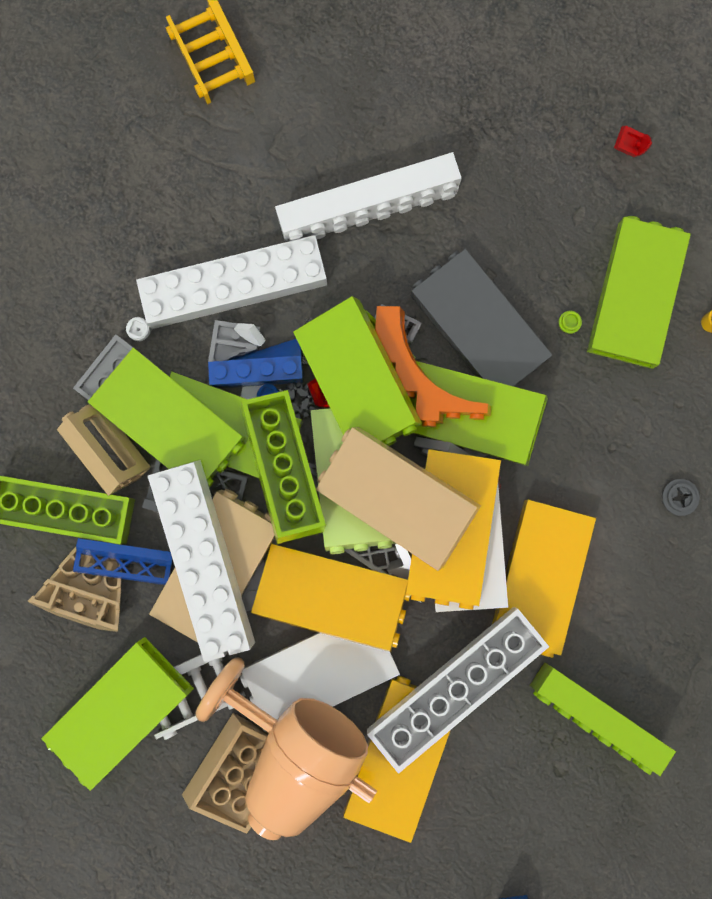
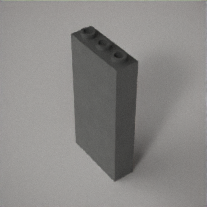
M466 249L460 253L456 251L448 257V263L444 266H436L430 272V277L425 281L420 279L412 286L411 297L476 377L514 387L547 361L552 354Z

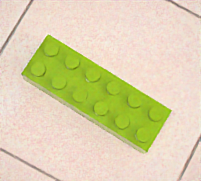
M288 390L241 401L242 415L277 544L324 532L326 527Z
M0 476V524L120 545L127 544L135 503L134 498L116 495L108 496L99 492Z
M545 662L529 685L535 690L533 695L548 706L551 702L554 703L553 708L567 719L573 716L572 721L588 733L593 730L592 735L608 747L613 744L612 749L628 761L636 764L649 775L654 772L661 776L676 753L669 746Z

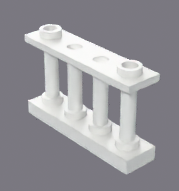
M201 654L174 668L181 675L186 672L188 676L191 675L202 700L208 689L201 676L200 666L209 663L210 666H213L217 676L224 667L221 662L223 661L222 658L204 662ZM244 691L241 692V693H239V694H241L243 697L246 696L245 693H244ZM186 698L178 704L184 719L171 725L168 716H166L160 722L162 729L154 735L156 739L162 736L164 740L178 734L177 729L198 720L196 714H192ZM224 701L216 711L227 706L229 710L233 709V707Z

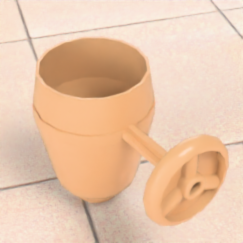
M233 658L223 668L199 703L196 710V718L201 722L207 721L225 701L269 732L245 796L247 808L250 812L248 821L257 834L268 840H278L281 836H297L333 805L348 789L366 802L370 803L377 790L357 777L368 754V744L363 733L349 718L324 702L312 698H300L293 702L276 720L233 690L244 669L242 658Z

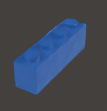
M297 339L231 360L208 362L209 385L215 388L292 384L293 382L304 383L302 349Z

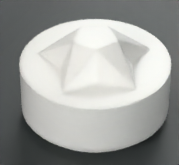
M135 317L127 323L126 332L131 339L143 341L150 335V327L147 325L146 320Z

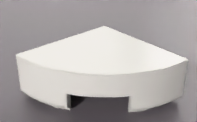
M238 323L234 328L242 338L254 345L262 346L265 342V338L254 324Z

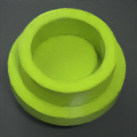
M566 311L559 318V327L565 333H575L580 329L582 319L577 312Z

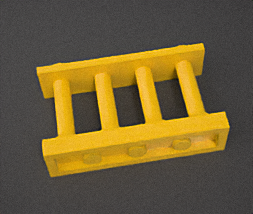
M207 0L209 7L206 8L205 12L177 25H174L170 15L166 16L169 25L165 27L171 40H176L197 83L194 85V88L199 98L204 97L207 104L211 103L208 92L237 78H244L247 86L255 82L253 71L218 0ZM209 20L211 22L215 20L218 26L215 28V31L184 45L179 34ZM219 39L221 41L225 40L227 44L225 50L198 63H193L189 53ZM227 59L235 60L237 66H234V70L203 84L198 74L199 72Z

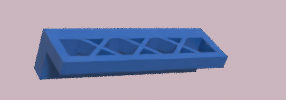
M78 538L73 572L166 585L170 575L172 555L168 551ZM81 554L92 556L96 563L89 568L79 566ZM108 559H115L120 566L114 571H109L105 569L102 563ZM132 562H137L144 570L138 574H130L126 566ZM156 565L166 567L164 578L154 577L149 570Z

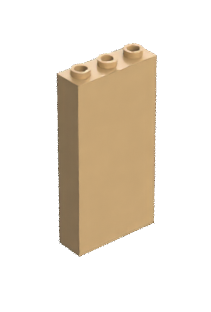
M360 427L348 429L342 437V446L339 450H335L330 457L329 462L331 464L329 468L320 474L317 480L319 485L316 490L439 571L446 564L481 505Z
M221 489L216 492L212 500L241 596H243L271 546L275 534L268 512L264 514L257 510L258 506L250 501L243 502L237 498L238 495L233 491ZM174 568L149 615L198 642L176 568Z

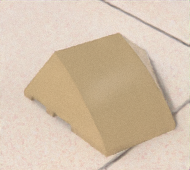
M76 547L63 560L50 579L43 583V587L36 595L28 600L29 603L54 615L99 630L118 632L121 579L73 572ZM81 554L79 566L89 568L96 563L92 556ZM108 559L102 563L105 569L109 571H114L120 566L115 559Z

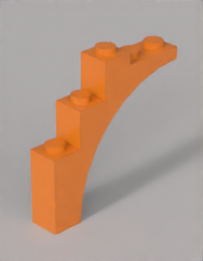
M377 306L375 331L393 367L396 366L395 371L409 398H415V395H417L416 412L423 427H436V423L443 424L444 414L449 419H460V415H470V419L484 420V416H491V406L489 404L468 401L453 396L437 387L428 379L416 363L410 350L405 331V311L400 306Z

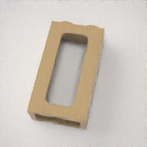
M90 404L84 406L79 412H69L62 418L63 422L57 431L108 496L141 479L151 468L125 433ZM91 421L127 467V470L122 471L117 467L84 425V422Z

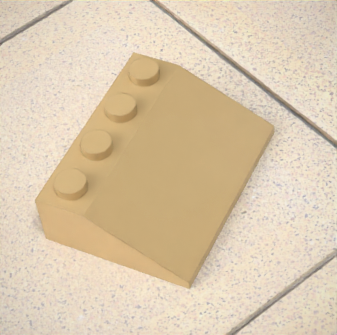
M233 713L182 794L189 809L247 834L251 826L248 821L250 812L247 808L245 796L268 732Z

